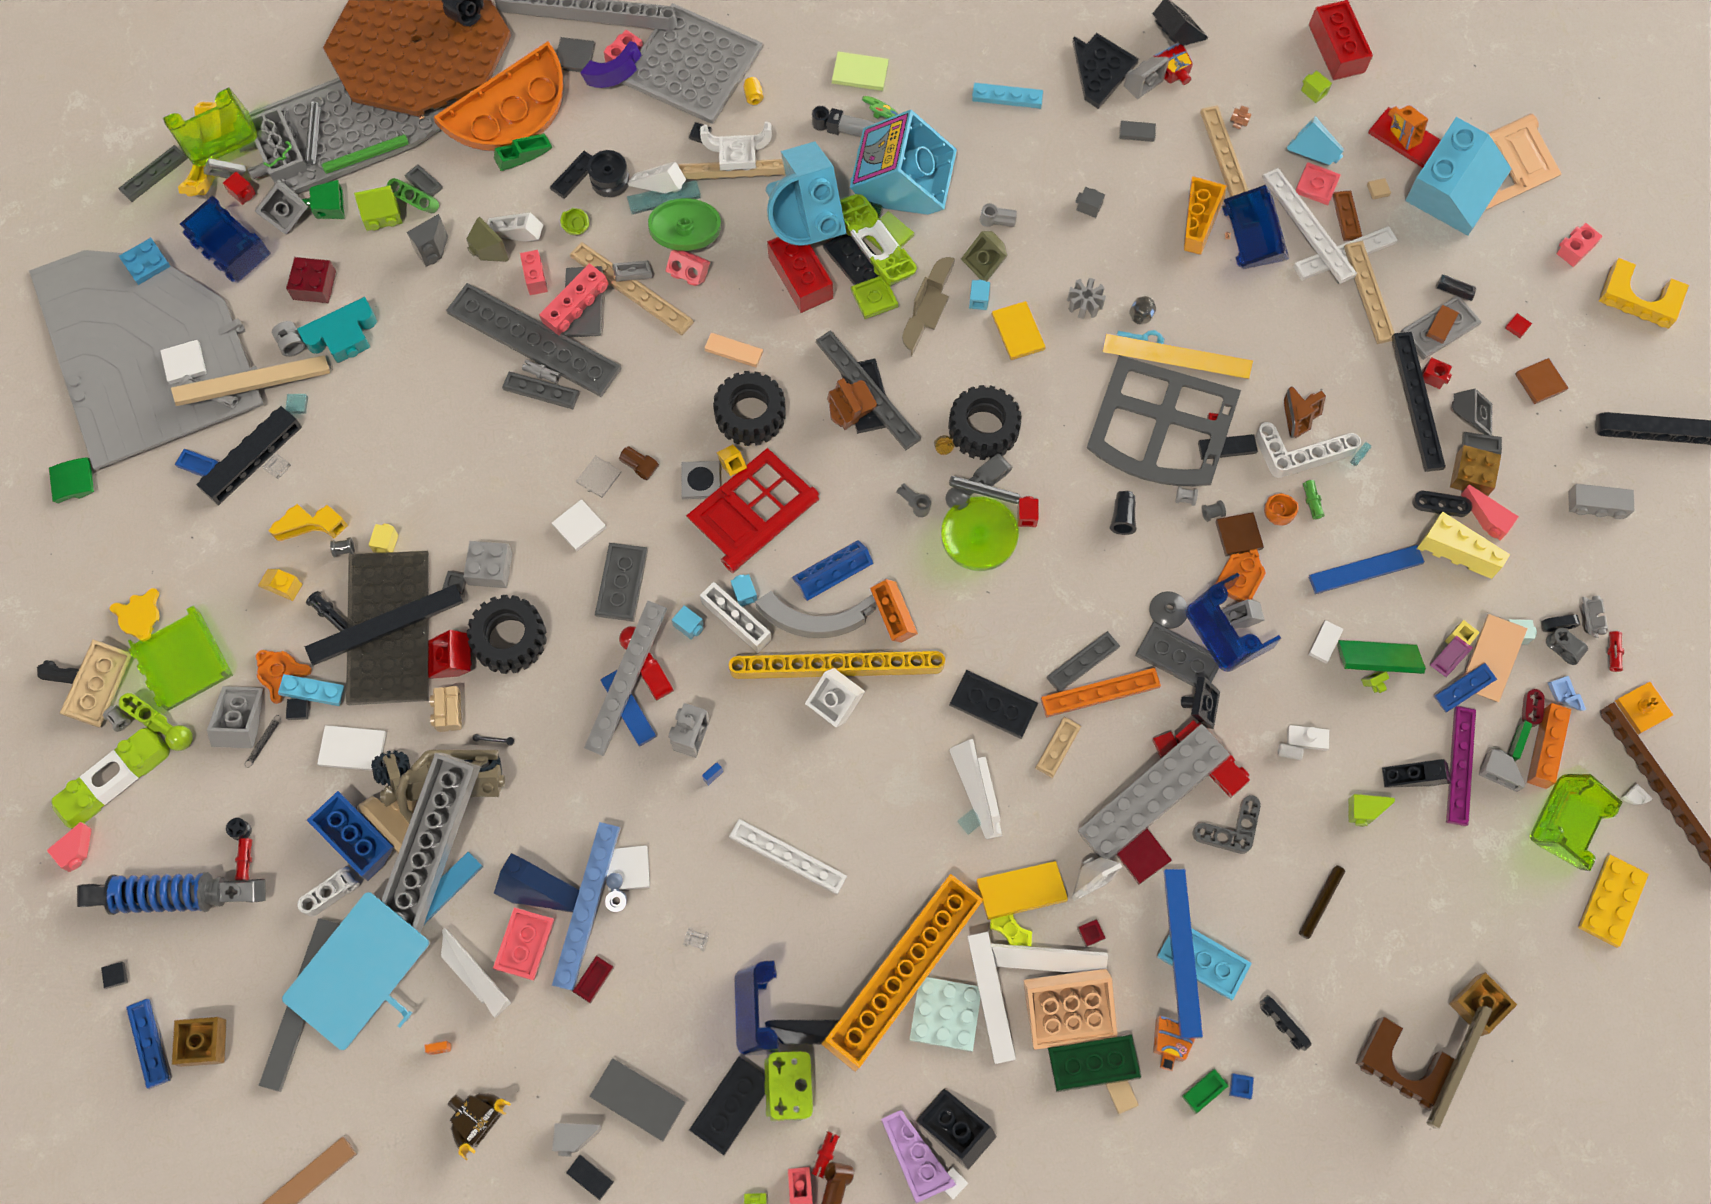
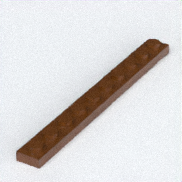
M1615 702L1600 710L1603 720L1610 725L1615 737L1622 742L1627 754L1636 762L1639 771L1648 779L1653 791L1660 796L1665 808L1672 813L1677 825L1684 830L1689 842L1696 847L1701 859L1711 869V838Z

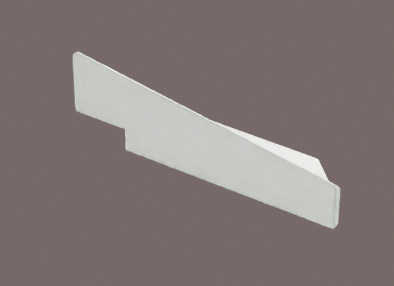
M970 739L950 748V753L985 838L1001 837L1000 814L986 757L977 758L974 741Z
M444 928L442 930L441 957L482 1003L485 1002L493 1017L496 1018L511 1002L451 933Z

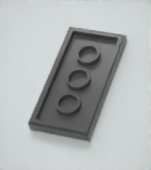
M594 266L603 273L602 266ZM585 267L566 268L565 287ZM602 293L595 298L592 305L587 306L583 310L579 318L570 324L569 328L564 332L565 336H601Z
M609 542L595 610L596 617L634 622L647 558V547Z
M1155 622L1152 623L1135 655L1195 688L1197 677H1206L1212 683L1224 660L1223 657Z
M613 1058L589 1096L663 1142L686 1104L683 1100Z

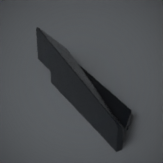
M769 1020L765 1022V1026L775 1033L781 1044L821 1045L839 1020Z

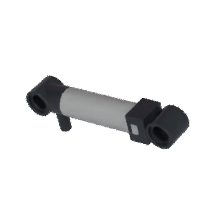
M816 106L812 110L813 127L818 131L827 129V133L839 135L842 132L862 137L863 128L877 123L843 115V110L831 108L829 114V110L825 106Z

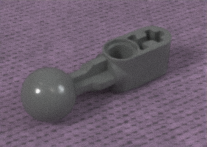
M997 454L979 467L969 480L994 486L1008 475L1013 467L1000 454ZM952 487L946 494V503L952 510H963L968 506L973 492Z

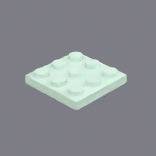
M926 977L917 990L909 1041L973 1052L981 999L978 986Z

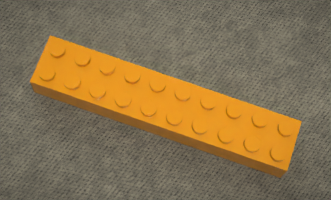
M950 874L821 1045L856 1072L984 899Z

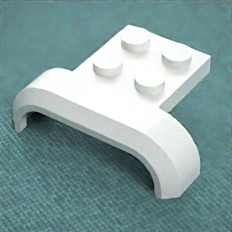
M766 121L764 122V129L757 135L717 137L708 131L707 125H703L700 127V136L706 148L719 152L720 170L756 169L755 150L762 149L768 145L771 140L772 130L771 123Z

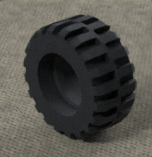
M744 371V374H739L738 372L733 374V378H726L724 380L725 384H720L717 388L718 392L714 395L713 403L715 421L720 432L724 433L728 440L733 439L734 443L738 445L742 442L744 446H750V443H755V446L761 445V441H770L771 436L775 437L779 433V429H782L784 419L786 418L785 398L778 383L775 380L771 381V377L766 374L761 376V372L757 371L754 374L750 373V371ZM746 398H756L767 405L766 411L754 419L740 418L732 412V409L736 403Z
M979 385L976 389L971 387L968 388L967 393L963 391L959 394V398L954 400L949 415V436L953 439L954 446L960 447L961 453H968L969 457L973 459L975 456L980 457V460H985V458L990 457L991 459L997 454L1005 455L1007 450L1010 451L1019 436L1022 416L1018 403L1013 402L1014 398L1010 394L1006 395L1005 390L1001 388L997 390L995 386L991 385L989 388L985 387V385ZM988 412L995 415L1001 421L1002 427L996 432L984 434L972 429L967 419L975 413Z
M501 595L500 599L492 597L490 598L491 601L487 604L484 601L480 604L481 609L479 611L475 609L472 613L474 619H469L468 622L470 628L467 630L468 643L476 658L483 666L488 667L494 672L499 670L501 674H507L508 670H511L512 673H518L519 668L523 667L524 670L529 668L528 664L531 661L535 663L538 660L537 654L541 655L544 648L542 645H545L547 640L545 636L547 633L546 627L534 605H530L528 600H520L519 596L512 595L511 598L508 595ZM508 620H515L524 625V635L516 645L500 649L490 644L491 632L498 624Z

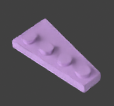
M901 1110L881 1119L916 1203L956 1185Z

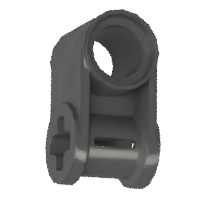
M1558 628L1546 638L1547 646L1571 665H1577L1588 651V646L1565 628Z

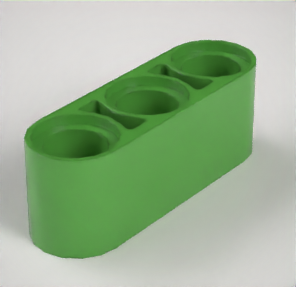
M392 178L387 182V186H391L396 197L417 209L430 214L438 210V201L425 192L396 178Z

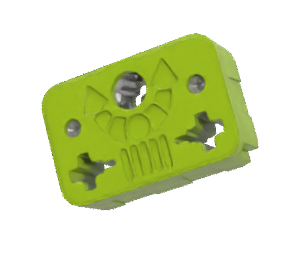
M803 1051L774 1052L768 1055V1058L764 1059L766 1117H770V1121H794L809 1118L813 1113L810 1055ZM777 1060V1063H781V1067L773 1066V1062ZM798 1081L803 1086L800 1090L795 1088V1083H798ZM776 1106L782 1107V1112L775 1111L774 1108Z

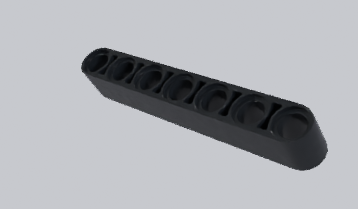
M1603 412L1596 415L1597 435L1711 445V420Z

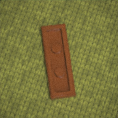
M1352 191L1334 192L1332 197L1343 241H1352L1363 237Z

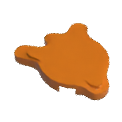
M260 650L256 654L257 678L263 686L269 689L270 699L274 704L281 703L283 700V696L278 694L283 674L305 677L312 672V668L309 665L297 663L291 655L284 651Z

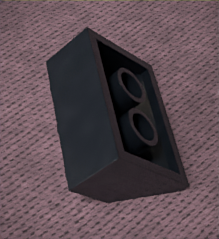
M1163 0L1152 13L1156 18L1155 23L1162 28L1161 30L1175 44L1179 42L1185 46L1208 39V36L1189 14L1171 0Z

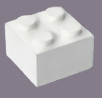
M833 668L824 672L805 704L833 726L838 727L846 723L865 691Z

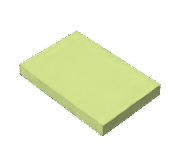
M838 51L832 84L883 91L889 59Z

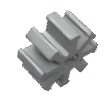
M1092 278L1088 279L1087 286L1085 287L1081 282L1082 279H1078L1074 289L1070 287L1067 301H1070L1068 309L1073 313L1074 310L1080 308L1078 318L1084 319L1086 310H1088L1091 318L1097 316L1099 308L1100 310L1103 309L1106 298L1105 295L1102 296L1104 287L1100 284L1099 287L1092 289L1095 281Z

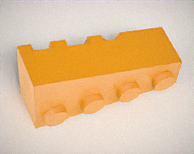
M1192 176L1184 245L1185 251L1199 255L1202 254L1225 199L1227 185Z

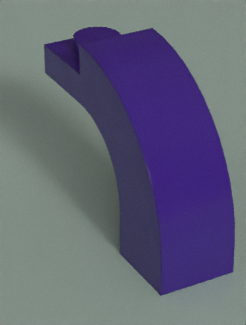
M630 41L619 56L612 61L598 63L590 60L580 73L588 86L595 88L611 87L625 81L636 72L637 67L635 64L642 54L636 43Z

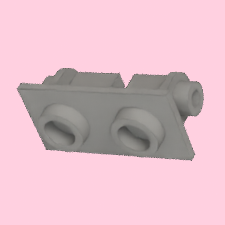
M1593 596L1592 600L1582 597L1583 604L1581 607L1586 616L1585 629L1587 633L1595 638H1599L1598 635L1607 634L1606 616L1598 617V614L1605 613L1603 599L1600 596Z

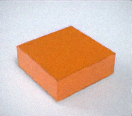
M448 1041L425 1045V1053L429 1055L451 1051V1043Z

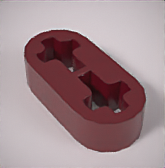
M1532 689L1523 698L1522 721L1532 723V727L1539 725L1543 721L1545 696L1540 690ZM1532 695H1535V699H1538V701H1536L1534 705V700L1530 698ZM1532 712L1533 717L1536 718V720L1532 721V718L1529 717V715L1532 714Z

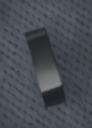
M1578 615L1552 617L1541 621L1543 632H1555L1558 628L1569 630L1581 625Z

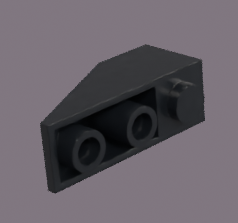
M1445 759L1382 767L1385 788L1451 784L1449 766Z

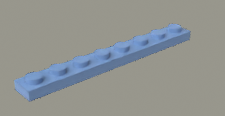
M599 822L552 986L571 991L575 988L620 832V827Z

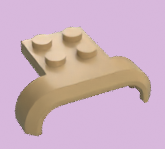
M370 796L360 803L356 809L399 854L409 823L401 814L397 800L390 806L385 807L384 803L379 799ZM407 800L408 809L412 814L418 800Z

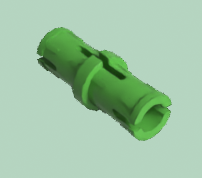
M1308 480L1306 483H1303L1307 497L1306 503L1309 504L1312 518L1314 520L1321 519L1325 516L1320 502L1322 499L1318 495L1315 481Z

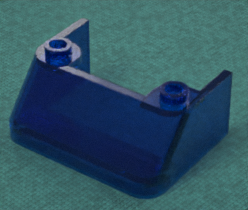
M1238 573L1210 587L1190 603L1186 609V617L1219 668L1225 672L1233 671L1272 650L1281 639L1280 635L1262 644L1260 639L1253 634H1247L1240 638L1219 605L1227 600V590L1235 585L1240 576Z

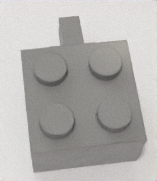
M684 703L682 709L679 708L676 713L675 719L677 722L675 727H671L668 738H670L674 751L696 758L710 720L706 710Z

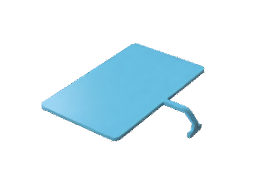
M367 892L286 991L282 1001L339 1050L347 1049L385 1000L404 1017L398 1024V1027L401 1028L408 1021L412 1012H408L390 996V993L425 951L429 941L374 894Z

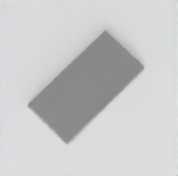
M1456 296L1443 304L1459 312L1443 344L1426 336L1441 306L1401 330L1400 333L1412 332L1417 354L1422 360L1481 324V320L1461 297Z

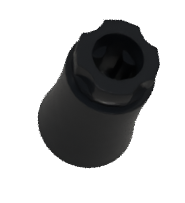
M1119 491L1116 495L1113 517L1110 524V530L1113 533L1130 535L1137 531L1135 519L1136 501L1133 492Z

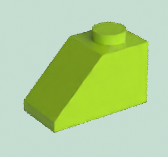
M1353 794L1348 799V822L1355 823L1356 826L1360 827L1368 826L1395 802V798Z

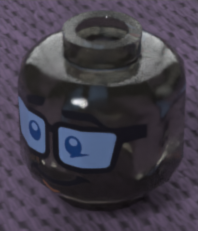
M1150 297L1136 298L1129 310L1133 322L1137 324L1149 323L1156 312V305Z

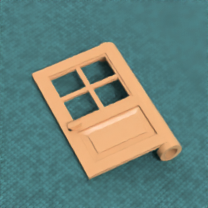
M1526 115L1487 133L1511 167L1509 173L1515 185L1502 191L1498 189L1485 210L1562 174L1538 131L1539 124L1535 115Z

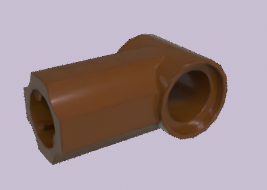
M629 446L624 448L619 456V461L632 468L639 477L646 481L659 467L655 459L648 455L643 456Z
M836 1162L828 1163L825 1169L827 1184L821 1204H842L846 1185H850L854 1177V1170L851 1165Z

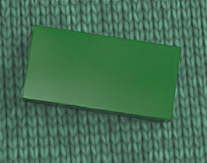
M1524 721L1517 727L1508 752V756L1513 757L1515 762L1521 758L1532 728V723Z
M1213 1069L1181 1097L1197 1114L1229 1085Z

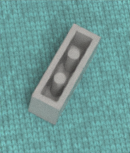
M1575 484L1568 491L1569 512L1578 515L1592 514L1597 517L1610 516L1616 519H1625L1635 511L1634 490Z

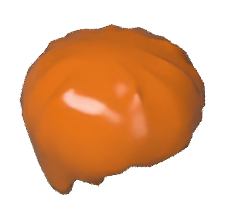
M1283 493L1274 494L1268 497L1265 503V515L1275 525H1287L1294 520L1298 513V502L1289 495Z

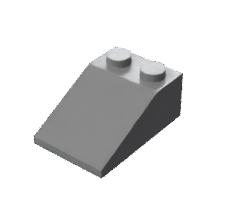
M222 687L207 728L211 747L253 748L258 733L263 688Z

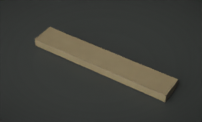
M1487 1006L1478 1007L1426 1122L1432 1128L1440 1129L1492 1012V1009Z

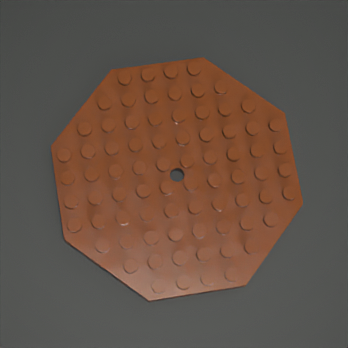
M348 0L323 49L352 102L420 116L427 109L432 107L436 109L446 105L447 101L456 98L458 100L466 96L470 91L475 90L490 80L511 38V33L491 0H483L484 8L480 11L481 17L473 26L461 25L448 18L444 13L441 0Z

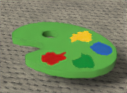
M870 96L862 97V101L870 104L869 109L874 111L873 116L879 119L880 116L890 118L898 115L886 103Z

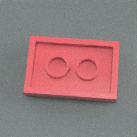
M514 907L493 969L534 981L555 920Z

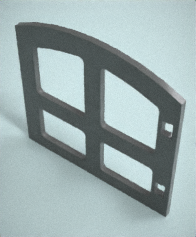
M1119 355L1087 449L1112 467L1143 480L1173 486L1194 487L1211 485L1241 390ZM1132 371L1167 381L1169 385L1163 403L1158 405L1123 395L1121 391L1128 372ZM1187 387L1221 397L1223 402L1217 420L1213 421L1176 410L1175 406L1181 389ZM1224 406L1231 407L1229 415L1222 413ZM1119 408L1156 420L1147 451L1142 461L1127 456L1105 442L1115 409ZM1173 424L1210 435L1211 439L1200 469H1170L1156 465L1169 425ZM1208 455L1215 457L1212 465L1206 463Z

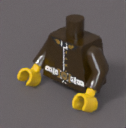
M478 1093L475 1096L469 1095L465 1101L458 1095H454L447 1105L455 1111L450 1119L452 1123L451 1131L454 1142L459 1149L458 1153L462 1158L467 1161V1153L469 1151L473 1154L476 1152L472 1147H477L502 1114H506L503 1112V1108L506 1104L510 1106V1102L494 1094Z

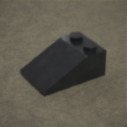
M945 1088L916 1120L930 1136L967 1170L971 1168L997 1137L989 1124Z

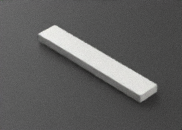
M1388 226L1345 244L1363 241L1367 255L1396 244L1398 240ZM1345 244L1337 246L1339 250L1342 252V254L1345 256V258L1348 260L1346 252L1344 250ZM1318 254L1296 262L1293 265L1301 281L1329 270Z
M738 819L729 835L730 839L838 895L847 878V875Z
M984 932L967 936L994 1063L998 1064L1016 1060L989 934Z
M991 944L996 967L1070 973L1107 969V953Z

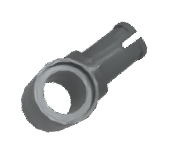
M905 483L897 489L896 493L908 501V505L913 508V513L917 517L922 518L929 514L931 501L928 496L913 492ZM924 504L926 507L919 508L917 505Z

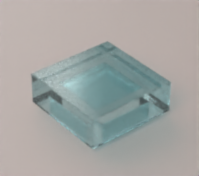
M287 394L286 410L290 414H306L308 396L306 394Z
M1365 442L1350 463L1357 466L1371 449V445Z

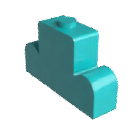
M362 297L297 328L311 353L319 354L327 346L335 361L340 363L370 348L362 329H372L376 325L377 319L366 298Z

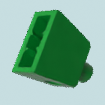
M338 180L311 187L309 189L310 198L302 199L308 206L307 209H311L317 219H345L343 189Z

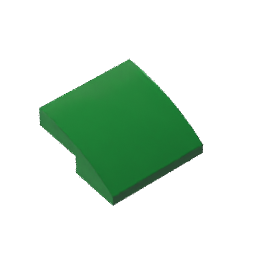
M90 458L73 459L49 467L52 502L59 504L72 497L80 499L94 492Z

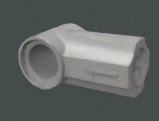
M987 203L982 208L980 222L986 227L993 226L994 224L1014 227L1017 212L1016 210L997 208L994 204Z

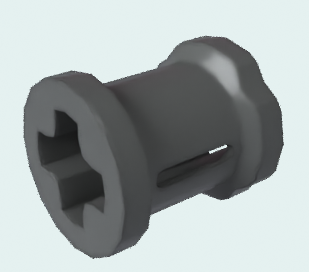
M1222 500L1217 501L1215 504L1203 505L1201 507L1203 518L1207 522L1218 516H1226V508Z
M351 537L343 541H330V549L334 558L347 553L353 555L355 552Z

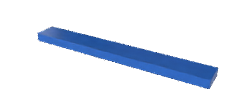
M1165 869L1163 873L1180 1039L1203 1038L1185 869Z

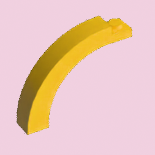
M199 102L194 106L196 119L195 157L188 177L178 186L179 194H186L187 196L206 195L214 181L215 176L204 174V167H206L209 158L219 160L220 117L218 102Z

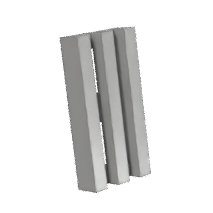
M210 158L206 163V167H204V174L228 178L234 172L243 177L246 172L245 165Z
M648 261L612 264L616 281L652 278V271Z

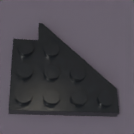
M1097 32L1088 43L1074 36L1072 43L1084 100L1099 109L1125 79L1126 74L1138 64L1139 58Z

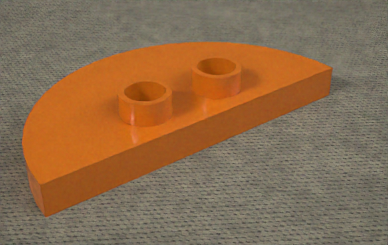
M549 41L542 44L435 115V124L455 141L475 149L495 151V148L511 145L514 139L542 134L555 119L563 97L562 69L553 47Z

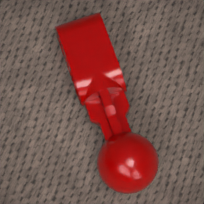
M635 626L624 628L619 635L620 645L625 650L636 629ZM648 653L640 674L653 697L658 701L674 690L657 660H654L651 653Z

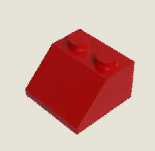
M448 630L428 640V678L459 677L471 671V648L468 643L467 633Z

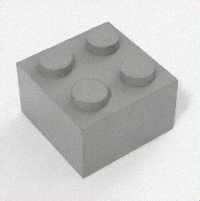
M469 541L463 576L467 584L471 586L507 588L512 558L509 544Z

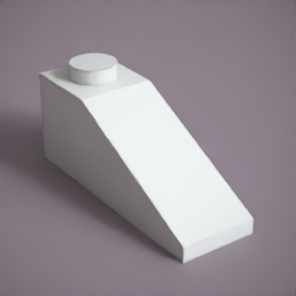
M672 162L635 173L627 184L631 187L661 193H675L682 188L686 178L677 163Z
M530 212L489 218L487 223L500 238L523 242L539 240L543 224Z

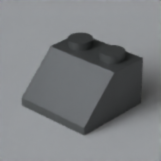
M437 214L407 231L416 254L426 267L435 264L442 258L448 239L441 217Z

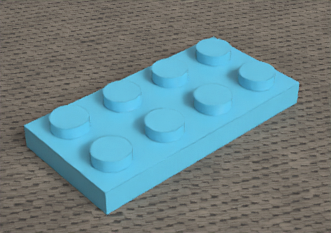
M1192 929L1197 981L1232 1001L1252 963ZM1169 933L1157 958L1173 967Z

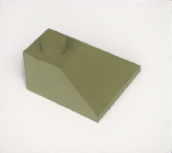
M478 217L466 238L469 245L467 247L468 251L472 256L476 255L482 261L507 262L509 258L502 239L481 217Z
M981 231L961 260L980 280L987 282L1007 257L1004 243L993 231Z

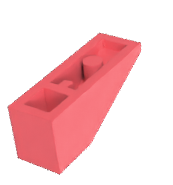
M1470 484L1461 493L1462 497H1466L1471 501V511L1482 528L1491 537L1497 538L1500 541L1519 517Z

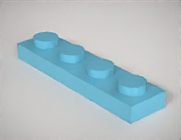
M974 83L972 101L1041 109L1043 90Z

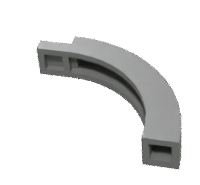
M772 591L755 601L756 609L769 622L788 633L806 638H830L847 634L865 624L864 615H871L876 608V601L872 595L850 610L831 616H810L799 613L783 604Z

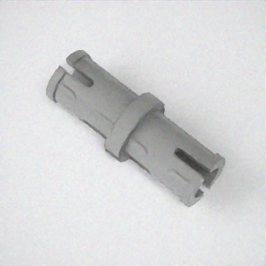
M526 359L524 361L526 365L523 364L522 366L523 371L555 384L561 378L559 372L546 368L544 364L539 365Z

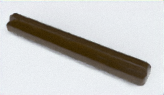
M1336 865L1333 868L1299 932V935L1303 938H1311L1344 876L1345 869L1341 866Z

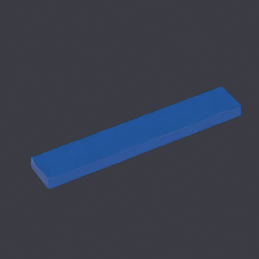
M1418 545L1314 573L1309 575L1308 578L1315 594L1419 566L1424 564L1425 561L1420 550L1417 549Z

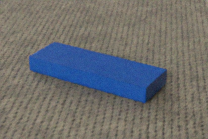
M1484 663L1436 694L1434 698L1446 713L1496 681L1497 678L1487 664Z

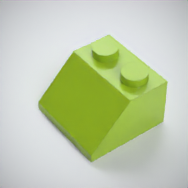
M390 185L354 193L362 222L367 231L403 224L400 207Z

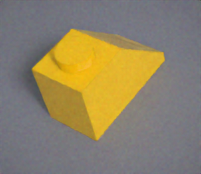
M267 569L258 584L259 587L291 601H294L303 585L296 576L280 569Z

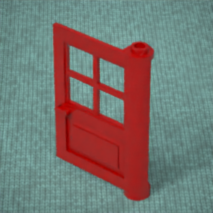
M768 448L746 465V469L736 473L686 515L725 554L721 558V562L732 574L809 507L819 501L818 491L814 487L810 488ZM766 464L781 476L767 489L752 477ZM749 479L762 493L747 505L733 491ZM784 480L799 493L785 506L770 494ZM765 496L780 508L766 522L751 509Z

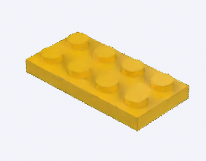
M1612 855L1606 856L1578 928L1616 948L1621 947L1649 874Z

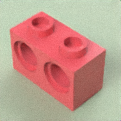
M626 29L617 36L611 45L605 48V62L612 61L618 57L630 41L635 42L639 50H641L643 47L642 40Z
M1587 223L1581 228L1577 226L1571 232V237L1569 239L1566 237L1559 244L1561 248L1557 255L1574 267L1597 245L1603 236Z
M538 249L520 253L529 294L535 295L548 292Z
M672 250L665 271L674 278H682L687 280L688 284L697 286L705 282L710 261L687 251ZM677 261L681 263V268L678 267ZM693 268L697 270L698 275L693 272Z

